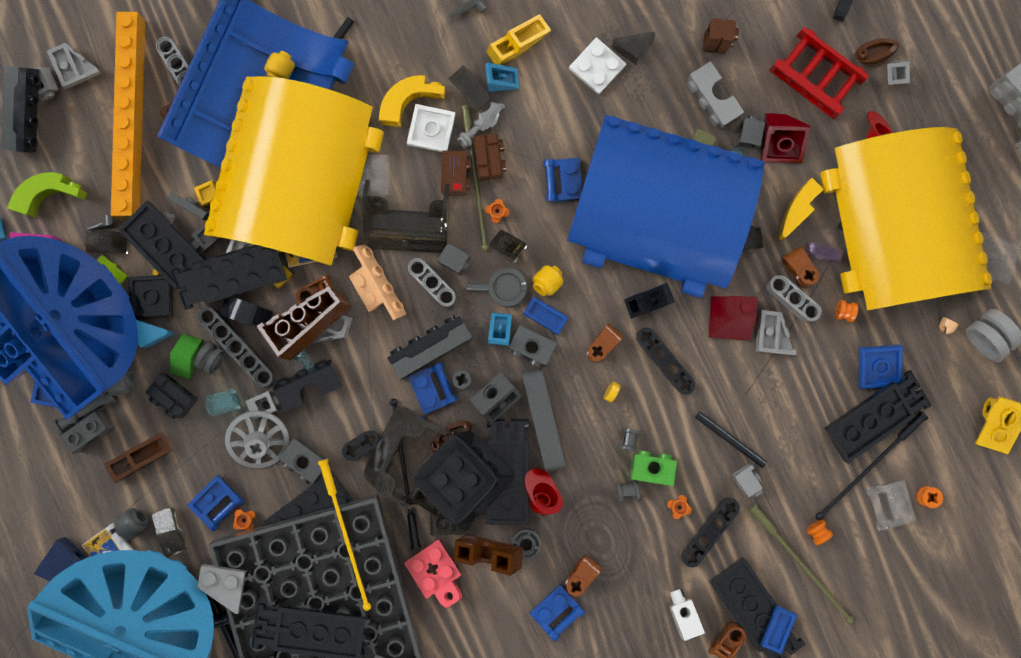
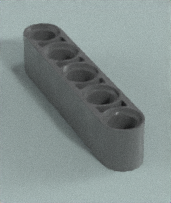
M209 307L200 309L197 315L199 323L258 386L270 387L274 385L277 380L275 371L227 319L220 315V312L216 309ZM209 312L213 313V320L211 322L206 321V315ZM226 327L227 335L222 338L220 336V330L221 328ZM236 342L241 344V350L238 353L233 349ZM250 357H254L256 362L252 368L247 365ZM264 372H267L270 376L267 383H263L261 380Z
M542 368L523 372L521 374L545 472L566 468Z

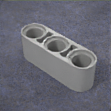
M161 37L156 42V49L180 86L190 64L171 38ZM168 46H172L170 51L165 52ZM182 62V66L179 69H175L176 65Z
M415 258L409 262V273L441 306L451 308L455 305L457 298L454 291L425 261ZM416 264H422L424 267L423 271L419 274L413 272V267ZM435 278L438 280V285L432 289L428 288V280ZM444 293L452 294V301L443 303L441 300Z
M778 275L769 279L766 283L767 292L801 321L811 322L820 318L822 313L821 307L786 277ZM775 280L779 281L782 285L780 291H777L773 286ZM791 294L796 295L798 299L796 304L790 302ZM807 307L813 310L812 318L806 315Z

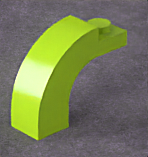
M53 172L40 173L26 179L17 187L7 209L36 218L41 203L49 195L64 193L85 200L88 192L81 190V185L70 182L71 178L63 174Z

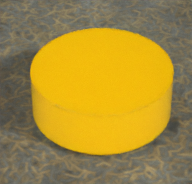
M612 381L603 399L610 403L613 402L619 393L620 384Z

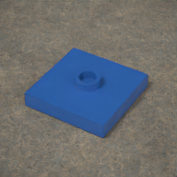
M897 344L859 347L858 387L860 389L883 388L890 382L897 383L902 380L903 346Z

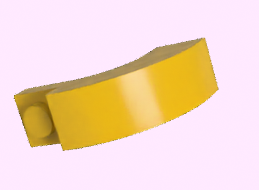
M423 75L411 76L399 81L390 88L381 103L379 112L380 124L401 127L403 112L409 102L421 97L445 100V86H442L439 82L427 84L426 76Z

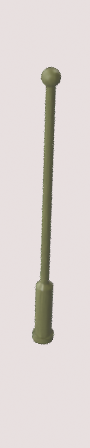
M462 105L460 109L463 116L464 130L467 133L472 128L470 105ZM472 143L469 146L483 243L481 249L486 252L489 250V245L486 242Z
M756 503L753 504L748 511L758 519L771 535H774L844 615L846 622L853 624L854 617L847 614L777 533L776 527L758 508V505Z

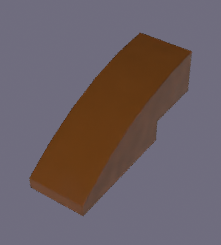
M163 432L123 452L124 454L104 463L116 484L173 450Z

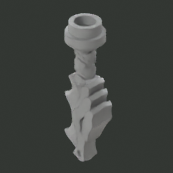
M490 102V108L487 111L478 113L479 118L474 121V126L467 133L462 132L459 134V138H457L458 143L463 148L472 145V139L479 132L483 133L491 130L497 124L499 112L505 108V105Z

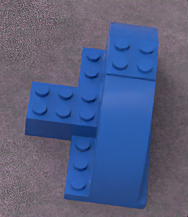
M18 236L0 241V380L4 385H7L28 371L66 420L117 383L131 366L137 349V323L129 301L130 297L104 264H100L84 251L52 238Z

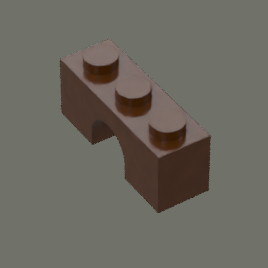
M466 534L455 540L453 561L471 566L476 563L492 564L491 571L511 576L522 569L524 548Z

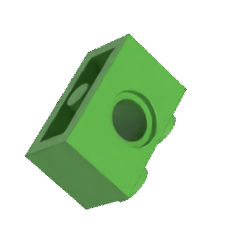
M639 450V454L633 453L630 479L674 486L677 461L672 460V455L660 454L659 457L651 456L652 452ZM651 462H657L659 465L658 471L655 473H650L648 470Z

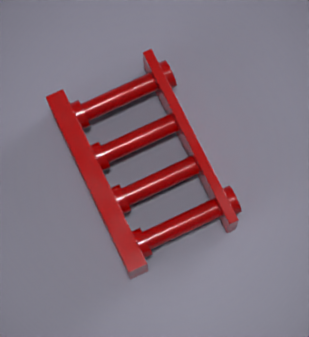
M803 27L796 36L800 39V42L786 60L778 59L769 71L834 120L844 110L840 103L856 82L859 85L863 84L869 78V75L866 74L862 67L855 66L818 38L813 30ZM808 45L817 53L804 70L798 73L792 69L791 65ZM824 57L833 66L820 83L814 85L808 81V77ZM841 70L849 76V79L835 97L831 98L825 94L824 89L838 71Z

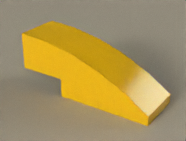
M539 14L507 32L506 36L491 43L486 53L494 64L504 65L551 32V29Z
M813 178L809 179L791 200L780 225L778 233L780 241L785 239L815 210L809 203L824 189Z

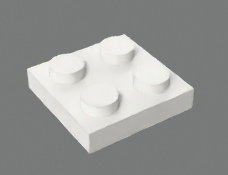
M596 37L569 66V70L597 95H600L626 67V63Z
M415 104L407 145L437 152L448 150L456 112Z

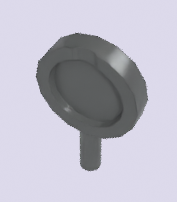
M503 268L492 275L489 283H467V291H489L495 303L504 307H512L522 302L526 296L527 283L522 273L516 269Z

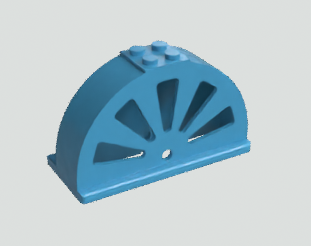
M119 550L85 558L55 576L42 589L35 600H32L27 606L32 640L72 658L211 657L214 621L208 597L205 592L198 588V581L187 571V567L182 562L170 560L160 552H152L150 550H147V552Z

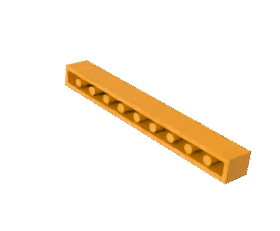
M117 12L111 216L119 220H128L141 205L145 19L138 12Z

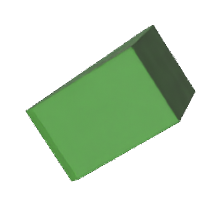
M182 334L170 352L171 374L192 379L195 370L194 362L202 347V339Z

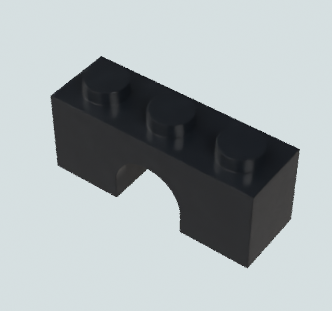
M325 359L314 364L315 367L308 370L303 368L297 371L295 376L290 378L283 377L276 381L273 392L284 413L304 404V395L301 389L305 385H316L322 395L342 387V379L332 359L328 361Z

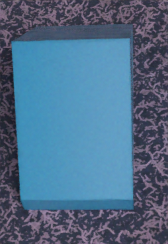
M493 63L485 64L488 92L519 89L517 68Z
M491 314L488 337L489 345L509 347L511 314Z
M136 319L137 343L140 348L147 349L174 334L173 331Z

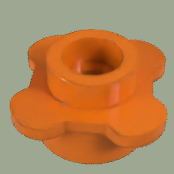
M496 199L494 203L485 208V212L492 217L493 223H499L500 219L510 214L509 209L505 208L501 199Z
M680 495L678 499L669 500L667 503L668 508H671L673 512L672 517L678 520L681 516L689 515L692 512V508L686 502L687 498L684 495Z
M241 509L236 510L234 514L236 516L233 524L234 529H246V531L254 529L253 518H255V512H244Z

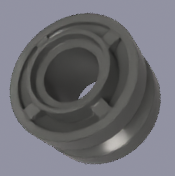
M211 341L199 350L194 362V366L198 369L204 367V372L208 375H211L219 368L225 356V350L221 347L215 349L216 345Z
M522 528L513 535L511 545L521 547L520 542L523 539H530L532 546L529 549H523V560H530L540 552L541 540L536 531L530 528Z

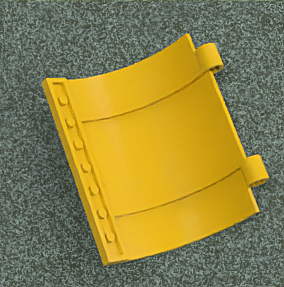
M266 76L246 77L242 85L241 98L237 104L235 120L232 123L231 135L226 144L225 157L221 163V172L215 185L216 190L210 203V212L205 222L203 235L254 244L332 266L336 247L354 251L352 248L355 247L359 231L350 228L349 223L368 151L379 153L384 131L368 127L373 107L355 98L295 80Z
M932 127L914 129L842 145L835 148L838 168L820 172L823 192H836L851 271L840 273L844 294L863 291L867 311L937 297L991 289L992 277L987 271L986 266L988 258L982 247L984 239L978 228L979 215L974 208L975 196L970 189L971 177L966 170L965 163L967 158L961 146L963 139L957 128Z

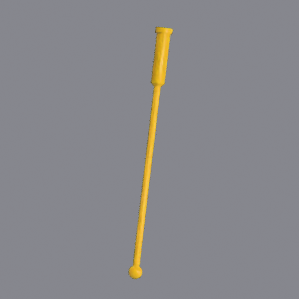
M324 459L318 461V465H320L328 494L332 497L363 599V609L368 611L371 609V604L367 601L336 498L337 490L328 464L329 460Z

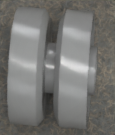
M988 309L980 316V321H974L965 331L971 344L983 356L996 363L1002 362L1009 356L1010 351L1016 350L1021 345V331L1018 326L1005 314L995 309Z

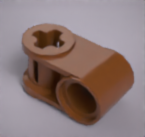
M801 246L782 257L783 264L800 286L809 287L818 281V270ZM810 274L811 277L805 280L804 276Z
M324 275L300 288L296 293L298 303H303V294L309 292L311 295H314L325 289L323 285L326 288L328 286L333 288L329 280L330 276Z
M608 323L588 348V359L595 363L602 361L624 336ZM592 348L595 350L599 348L601 350V357L599 355L594 357L592 355L594 353Z
M586 554L581 557L565 581V587L572 596L578 597L582 595L602 569L600 565ZM572 582H574V583H577V582H578V584H579V586H580L579 589L574 588V589L572 590L571 583H572Z
M736 622L726 624L719 636L710 645L708 653L714 654L718 658H734L746 640L745 631ZM733 630H739V635L736 638L730 637V633Z

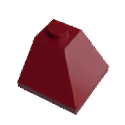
M765 113V126L761 141V161L802 163L811 129L810 125L787 114Z
M711 296L708 338L750 341L756 321L757 297Z

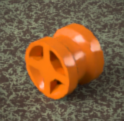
M840 299L835 309V319H846L847 322L853 323L857 317L858 303H847L845 300Z
M923 486L917 491L916 499L922 506L937 508L943 502V494L937 488Z
M823 519L814 522L806 529V532L812 535L815 545L823 544L833 536L832 531L827 529L826 522Z

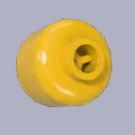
M284 51L271 53L264 66V70L267 73L266 76L289 79L295 68V64L291 60L292 56Z
M543 266L533 277V288L542 296L553 295L563 284L561 270L556 266Z

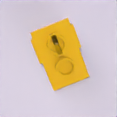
M998 396L997 399L990 397L986 400L982 410L986 422L975 443L1009 454L1021 431V403ZM988 405L991 406L990 409H989V411L986 412V411H987V406H988Z

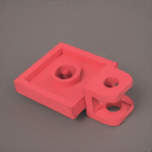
M440 539L404 562L426 599L435 594L440 604L445 608L452 606L462 599V592L454 581L462 573ZM430 563L432 565H438V568L436 569V575H434L433 573L429 574L428 565ZM448 592L452 593V600L447 597Z

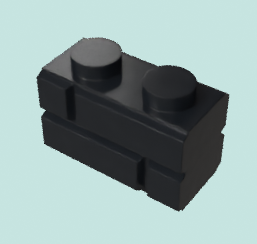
M167 373L159 374L154 383L146 390V394L150 396L149 401L156 406H163L166 409L165 413L173 419L184 418L198 401L195 395Z

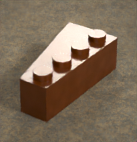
M328 286L306 298V301L303 303L295 304L289 308L290 310L281 315L273 316L270 321L262 322L257 327L277 357L291 361L348 311L351 305L340 291Z

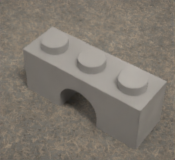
M710 61L689 75L687 86L692 93H696L701 108L709 113L712 125L722 130L741 118L745 112L734 96L726 100H719L713 95L712 88L719 84L722 77Z

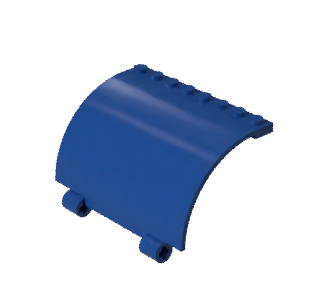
M219 0L156 137L221 168V163L226 153V144L232 131V123L235 120L237 104L241 98L242 85L246 77L266 76L267 73L264 70V66L270 54L284 51L292 56L291 60L295 64L289 80L332 90L336 81L346 84L355 64L342 57L349 41L322 35L298 26L269 12L250 0Z
M605 115L567 241L586 246L582 263L602 269L605 259L682 281L681 293L697 298H702L706 283L727 289L740 259L753 220L765 162L740 155L736 152L720 149L716 146L703 144L696 140L686 139L676 134L666 133L635 122L622 120L615 116Z

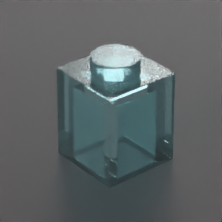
M228 389L206 396L205 407L211 416H218L241 409L235 389Z

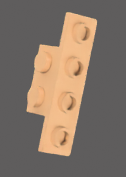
M367 244L352 248L362 267L351 274L349 278L368 312L384 304L393 320L404 317L406 315L404 306L397 298L393 286L384 275L382 267L376 261L373 251Z

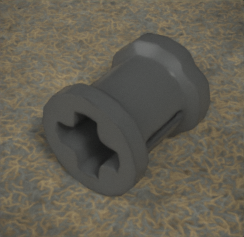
M460 370L453 375L452 381L458 389H465L471 385L472 378L468 372ZM465 374L468 382L460 386L457 377Z
M623 427L622 431L624 433L619 448L637 452L636 443L641 431Z
M634 480L633 483H616L619 501L632 497L640 499L637 480Z

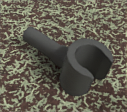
M104 215V222L89 226L88 229L93 231L104 227L114 228L117 225V218L111 215Z

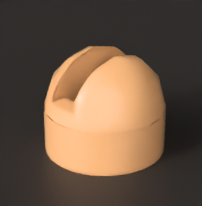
M943 317L940 321L939 329L941 332L946 329V334H951L957 329L959 324Z

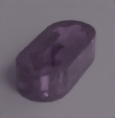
M806 243L804 249L808 256L842 263L845 253L843 250L816 243Z

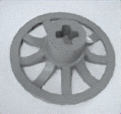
M249 411L239 415L230 423L225 434V445L230 456L239 464L250 468H265L280 460V456L289 445V433L284 423L275 415L264 411ZM250 417H262L258 431H255ZM243 419L247 423L249 434L236 426ZM267 419H270L277 425L265 434L263 433ZM282 430L284 440H269L274 433ZM231 432L239 434L244 441L235 440L230 442ZM272 445L283 446L278 455L269 447ZM242 446L245 450L238 457L232 447ZM265 453L273 458L268 462L261 463V457ZM248 455L256 459V463L244 461V458Z

